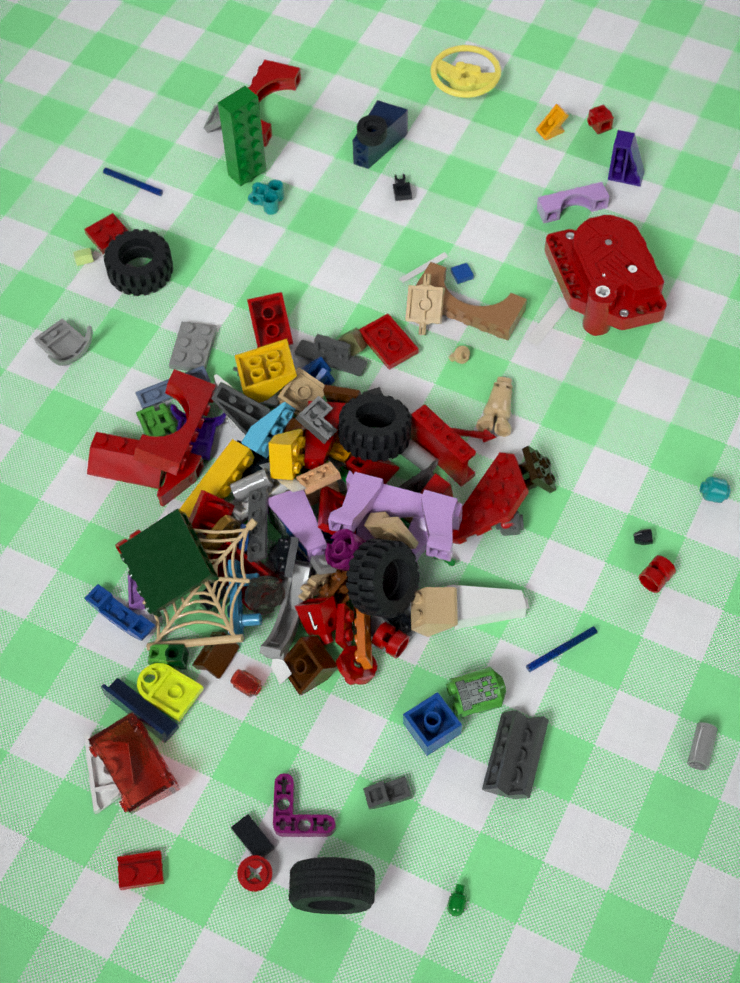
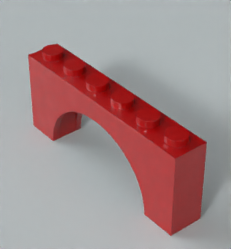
M264 59L248 88L258 96L259 103L263 98L276 91H296L301 81L300 68ZM261 119L264 147H267L272 137V128L270 123Z
M174 369L168 380L165 394L170 395L180 403L185 411L187 421L181 429L170 435L154 437L142 434L136 446L133 460L177 476L179 469H184L187 461L185 456H189L192 451L193 445L191 443L196 442L198 438V428L202 429L205 421L203 416H208L211 408L209 403L214 402L211 398L215 393L216 385Z

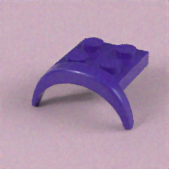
M172 404L171 412L179 421L178 431L187 421L186 414ZM225 413L218 417L204 418L205 421L202 429L198 428L197 430L199 435L196 442L191 443L193 445L191 453L202 456L204 460H210L216 427L225 421Z

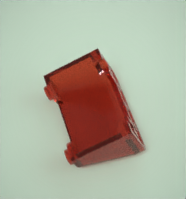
M131 712L88 739L91 744L88 747L94 758L99 757L103 761L120 791L122 800L119 803L125 813L133 814L180 790L179 784L149 732L134 712Z

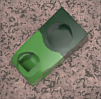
M184 644L151 645L147 663L149 665L164 663L171 667H178V669H187L189 652Z

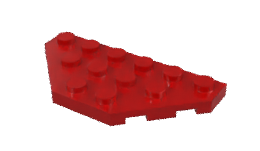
M499 452L462 506V520L459 530L453 529L454 544L460 545L467 542L466 538L477 534V536L492 530V526L500 522L505 524L512 519L529 493L515 454Z

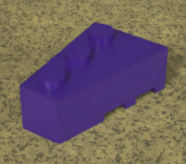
M618 130L613 145L608 180L641 187L644 168L635 133Z

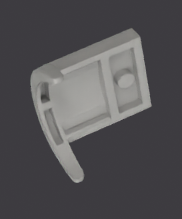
M62 318L34 338L37 345L49 354L48 358L53 363L59 366H66L85 354L90 347L93 331L89 325L86 335L83 337Z

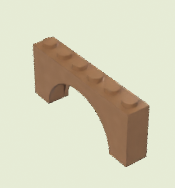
M433 262L429 263L416 286L423 284L424 274H432L430 285L445 288L442 315L507 341L526 310L527 299L510 293L503 301L489 306L470 305L456 299L450 294L444 283L446 280V267Z

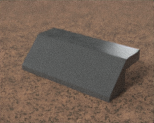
M519 711L502 712L482 787L483 791L512 799L530 798L549 722L544 716L527 718Z

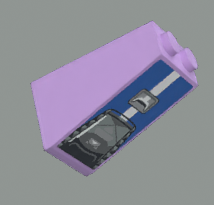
M304 490L296 492L287 491L268 498L267 514L270 523L281 535L299 538L297 554L303 561L310 562L312 556L325 554L327 543L321 529L318 528V522Z

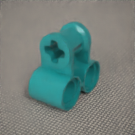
M276 179L271 180L268 185L260 182L254 183L252 186L253 190L248 195V201L254 205L263 206L266 214H276L279 211L278 202L284 199L283 183Z

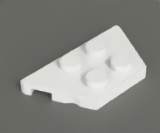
M86 734L84 735L93 811L95 814H98L135 787L130 749L128 744L115 743L104 738L97 739Z

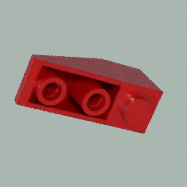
M190 453L189 456H185V459H187L183 470L179 469L177 476L166 473L165 482L157 491L160 506L164 507L197 481L204 467L202 456Z

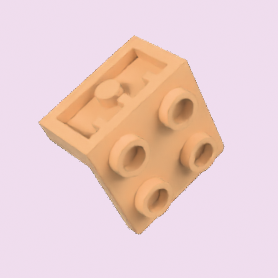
M331 462L296 477V480L307 488L304 489L310 506L320 502V493L324 486L340 492L337 480L341 479L340 472Z

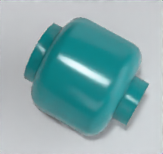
M708 477L700 485V493H702L706 501L722 503L730 495L731 488L725 479Z

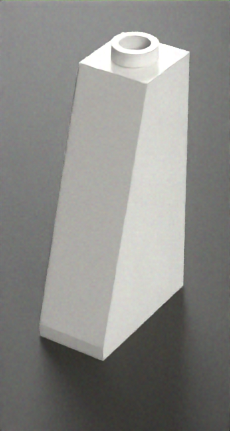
M447 585V587L457 588L458 625L454 626L455 629L525 617L526 609H529L528 599L523 596L522 590Z

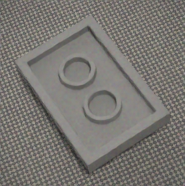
M182 321L170 358L169 368L190 371L204 365L206 370L217 327Z

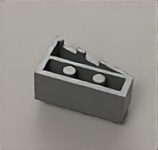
M220 382L211 398L245 435L252 425L266 416L271 410L223 382Z

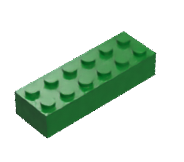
M246 86L218 102L228 176L240 187L266 171L259 99Z

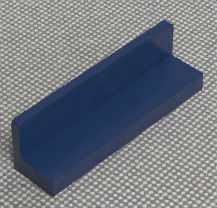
M118 677L109 687L105 684L101 686L104 695L164 743L179 729L178 724Z

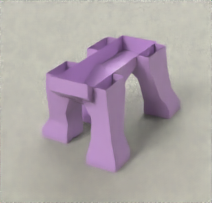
M349 470L346 478L347 494L342 507L330 513L328 519L329 530L349 529L355 533L357 528V535L367 541L372 538L375 539L364 526L370 513L386 512L390 517H413L408 530L419 542L416 549H411L417 558L415 561L417 562L426 550L427 556L451 562L453 555V529L459 530L462 520V504L458 503V498L424 490L423 494L383 484V479L357 472L353 475Z

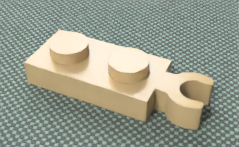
M333 573L312 575L308 579L307 584L301 586L300 589L303 592L298 597L306 601L310 597L316 596L320 588L328 584L332 579L331 575Z

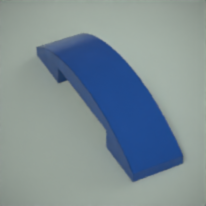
M99 584L84 598L111 623L138 640L143 641L156 627L154 623L141 614L137 615L116 600L109 591Z

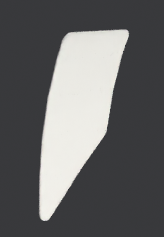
M272 659L271 670L279 683L282 684L291 675V671L284 660Z

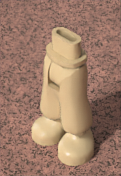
M498 377L497 381L494 382L488 402L483 410L484 416L478 419L476 423L478 431L483 432L486 428L491 432L494 417H497L494 427L495 433L502 437L510 435L511 425L508 420L511 416L513 388L510 378Z

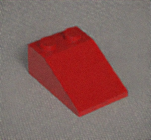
M282 292L247 299L257 348L287 339L289 345H294Z

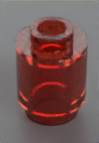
M238 669L230 681L235 689L250 698L257 696L262 689L261 680L246 670Z

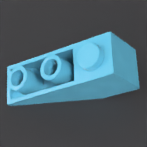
M283 402L252 425L241 443L267 458L269 455L268 443L274 435L283 433L296 409Z

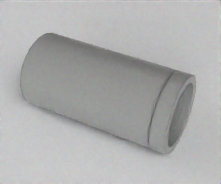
M411 438L409 446L401 454L422 471L428 467L434 471L439 462V459Z
M264 468L232 483L230 486L236 500L241 501L249 497V491L264 487L267 489L273 486L274 482L268 469Z
M704 722L697 723L687 761L690 767L697 770H708L718 731L714 725Z

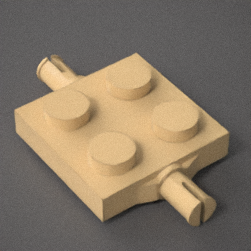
M424 274L423 284L408 286L405 321L419 324L418 335H426V325L432 323L442 324L445 288L430 285L432 274Z

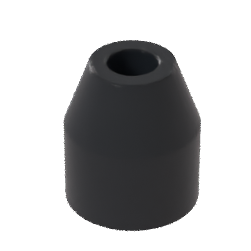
M651 529L640 530L633 534L635 544H653Z

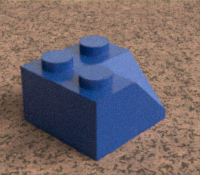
M438 692L403 714L404 726L426 756L461 735L462 724Z

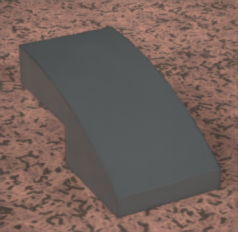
M405 776L387 783L382 781L363 788L369 809L381 808L413 798Z

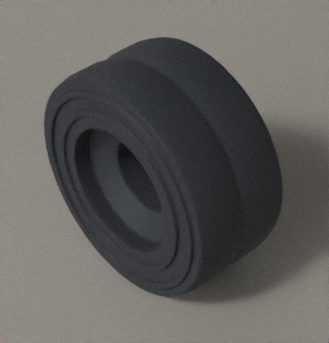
M368 115L361 118L357 123L358 140L366 146L382 144L387 138L386 121L377 115ZM370 129L376 130L375 132H368Z

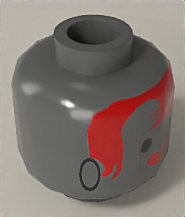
M516 511L509 522L496 524V530H500L503 536L519 535L521 530H524L523 515Z

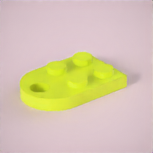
M154 663L147 666L141 671L137 679V688L140 695L153 706L179 722L204 690L202 685L164 663ZM147 675L155 676L154 681L150 683L145 682L144 679Z

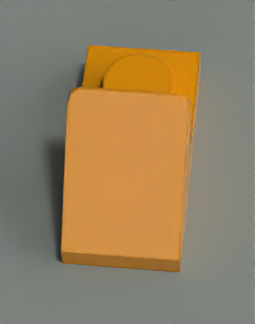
M556 104L535 130L547 141L565 132L561 125L569 115L560 105Z

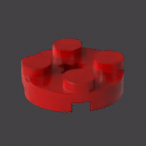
M348 646L344 648L336 659V665L340 674L349 685L369 683L377 670L375 658L372 655V668L364 670L361 663H358L355 657L357 646Z

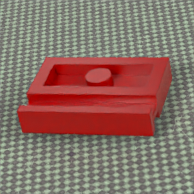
M161 850L117 857L120 890L164 884Z

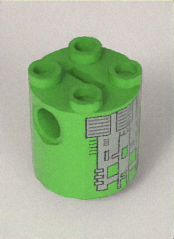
M490 666L469 672L460 677L450 678V682L446 684L449 696L453 695L455 702L452 704L455 716L460 715L461 718L470 714L482 713L502 707L506 694V686L502 676Z

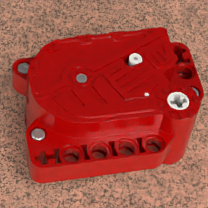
M615 215L591 217L584 221L577 230L567 229L550 233L546 236L545 254L568 307L584 315L583 328L593 336L606 334L611 326L619 330H627L660 322L664 319L667 303L662 295L664 279L654 263L655 261L646 246L647 244L643 236H641L638 228L632 222Z

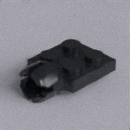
M282 534L278 542L270 546L268 557L274 564L275 574L292 578L299 538Z

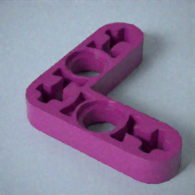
M282 773L276 777L273 807L274 832L281 837H328L333 835L336 830V824L332 816L293 814V778L287 773ZM283 780H287L288 783L286 785V794H282V785H280L283 783ZM287 800L290 805L286 810H281L278 808L279 801ZM305 820L311 824L307 831H302L298 828L301 821ZM281 821H285L286 825H292V821H295V831H292V826H285L284 830H280V827L277 825H281ZM313 821H317V825H324V822L328 821L329 825L332 826H329L328 830H324L322 826H316L317 831H314Z

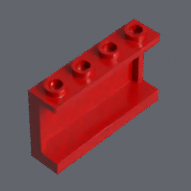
M423 405L411 414L410 438L439 459L438 466L459 486L462 487L475 477V472L468 466V461L476 455V451L428 406Z

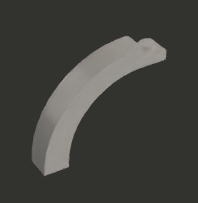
M295 559L292 578L288 577L276 622L270 635L260 647L259 654H263V656L269 659L284 660L293 643L301 621L295 606L303 602L298 597L303 592L300 588L302 585L307 584L308 579L312 576L313 566L310 562Z

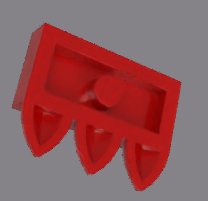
M345 603L337 604L335 642L342 649L351 646V641H353L352 622L354 621V613Z

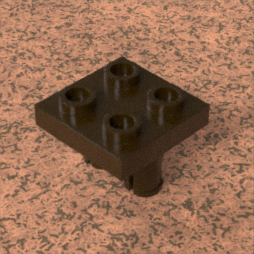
M530 446L524 447L522 451L525 461L519 464L523 475L529 472L530 477L524 480L528 491L537 486L549 493L556 491V479L551 473L549 458L543 456L538 450H534Z

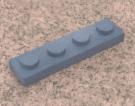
M204 365L185 372L211 383ZM169 379L135 392L142 410L173 399L170 395L165 394Z

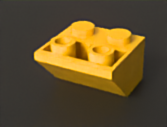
M302 429L274 435L268 443L270 476L272 479L294 480L296 475L300 473L305 460L304 447L306 441Z

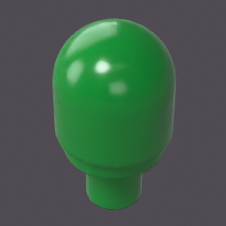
M456 884L455 893H451L448 900L447 910L454 917L461 916L465 911L467 901L466 896L463 895L465 886L461 884Z

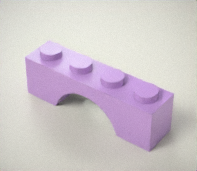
M602 182L593 183L538 197L537 211L544 224L560 220L561 212L573 205L583 206L591 212L608 208L609 195Z

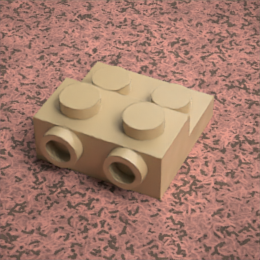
M300 367L296 370L297 376L285 385L277 397L278 405L286 402L296 409L293 414L295 417L308 406V401H313L318 396L324 397L323 389L325 385Z
M386 512L370 513L364 524L375 539L401 541L411 549H416L419 543L399 517H390Z

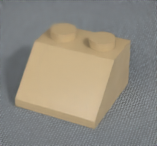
M424 587L415 591V598L411 602V630L430 637L458 625L457 588Z

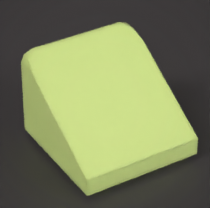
M90 248L73 252L77 266L94 262Z

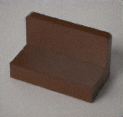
M212 632L210 637L226 636L224 632ZM237 643L206 645L202 648L192 666L197 670H207L216 679H220L239 649V645Z

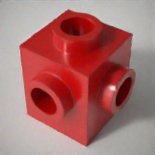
M603 104L589 110L587 122L597 134L612 129L614 117L611 111Z

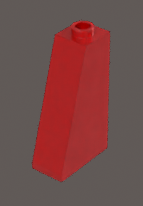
M327 402L333 409L324 419L335 427L337 432L325 444L306 429L304 469L312 470L326 464L339 432V414L346 403Z

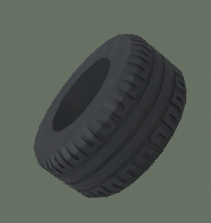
M318 857L298 861L290 869L289 901L298 910L319 914H352L369 910L375 902V871L368 863L349 858Z

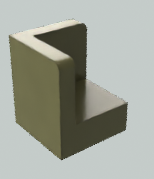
M357 327L337 339L351 345V356L360 353L367 347Z

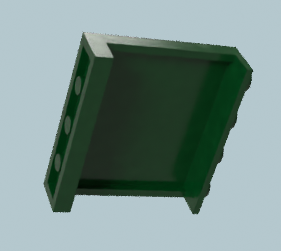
M178 508L119 546L122 553L120 557L128 565V573L138 586L136 587L138 594L146 602L144 606L147 612L158 617L162 616L161 610L206 581L214 583L219 579L186 513Z

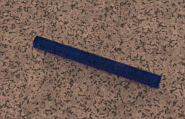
M106 167L103 170V173L150 193L158 196L163 194V190Z
M593 626L527 664V670L532 672L597 634L596 628Z

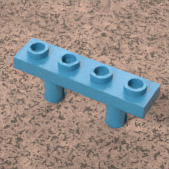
M234 559L236 578H243L241 562ZM228 560V566H226L228 577L233 578L231 560ZM259 573L245 574L246 579H250V583H245L243 586L260 585ZM235 582L228 594V598L230 597V605L227 606L229 618L232 600L241 583ZM241 589L234 604L233 627L235 634H243L244 636V626L262 625L261 613L243 614Z

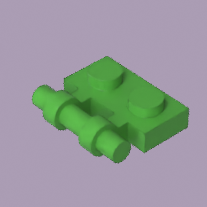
M166 403L160 404V410L155 411L154 406L136 412L145 435L161 437L166 436V431H171V433L177 431L178 424L176 420H173L171 409L167 407ZM164 418L166 422L161 424L160 419Z

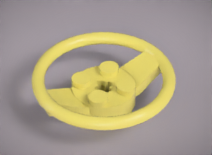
M458 45L445 49L435 57L431 64L430 74L434 84L443 92L455 97L471 98L486 94L498 84L501 77V66L497 58L486 49L473 45ZM457 52H474L488 58L492 62L495 72L481 73V68L478 65L457 62L456 66H453L442 59ZM437 74L449 82L451 88L443 84Z

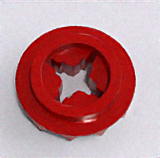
M249 856L238 867V881L248 891H261L271 882L273 869L269 861L262 856ZM249 866L251 868L253 867V869H257L262 866V869L259 872L262 881L260 879H257L256 877L248 880L252 873Z

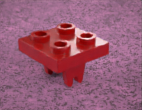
M201 490L189 520L194 529L212 530L223 516H231L235 505L207 491Z

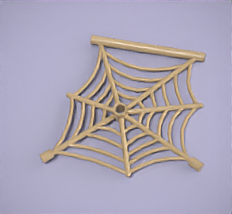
M253 518L245 525L246 528L218 531L194 529L195 532L226 534L241 532V534L237 538L229 539L199 538L200 542L222 543L233 541L226 550L204 549L206 553H223L218 559H211L210 561L211 563L215 562L213 567L218 575V565L223 560L225 577H219L214 582L213 589L210 586L211 582L206 581L203 583L209 592H197L200 588L199 586L192 590L185 600L184 597H181L182 605L178 610L175 602L172 603L175 614L170 621L167 610L164 608L163 611L167 625L161 633L158 616L154 615L157 639L154 642L147 643L148 651L151 645L184 644L185 647L244 641L243 634H235L233 610L236 598L243 585L250 583V579H246L243 555L248 531H252L258 524ZM243 538L240 554L243 578H236L234 556L237 544ZM233 549L231 555L233 578H230L226 569V556ZM218 581H223L222 584L220 585L219 589H218V593H217V597H216V595H215V589H216L217 583H218ZM226 582H231L221 607L219 603L221 590ZM237 582L241 584L231 603L229 623L225 615V605L231 588ZM194 595H207L213 599V601L205 599L189 602ZM194 603H208L216 606L220 614L201 609L180 613L185 607ZM195 613L212 614L223 619L225 623L223 625L208 620H195L170 628L176 619ZM192 624L215 625L228 630L230 635L161 641L171 631Z

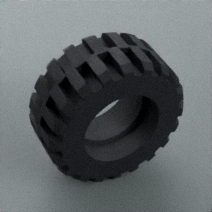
M133 229L134 231L130 232L128 230L122 235H117L115 240L112 239L108 244L109 246L105 249L104 263L108 279L112 286L127 295L139 296V294H144L145 296L149 295L150 292L155 293L158 291V288H163L166 285V282L170 280L173 273V261L169 245L156 232H149L147 229H143V231ZM136 258L151 259L148 264L141 267L126 266L127 263Z
M368 393L365 396L363 394L359 395L356 399H350L340 411L339 442L348 453L351 452L353 457H360L364 461L372 460V462L382 460L383 462L388 461L389 458L394 459L409 446L412 416L405 404L403 405L400 400H395L392 396H384L379 393L378 395H373V393Z
M380 538L369 539L359 546V549L353 554V559L349 562L350 567L346 574L348 577V582H346V588L349 589L348 596L352 600L351 602L354 607L363 614L394 618L404 613V610L409 608L410 602L415 598L414 594L418 590L417 581L419 580V565L415 561L417 558L411 548L404 542Z

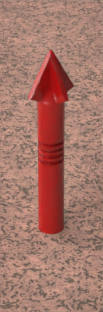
M451 428L459 436L482 439L483 443L496 438L486 428L483 432Z

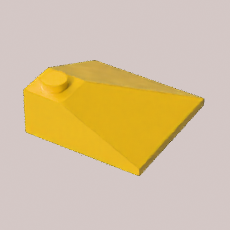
M287 339L234 355L243 393L259 403L267 401L297 376Z

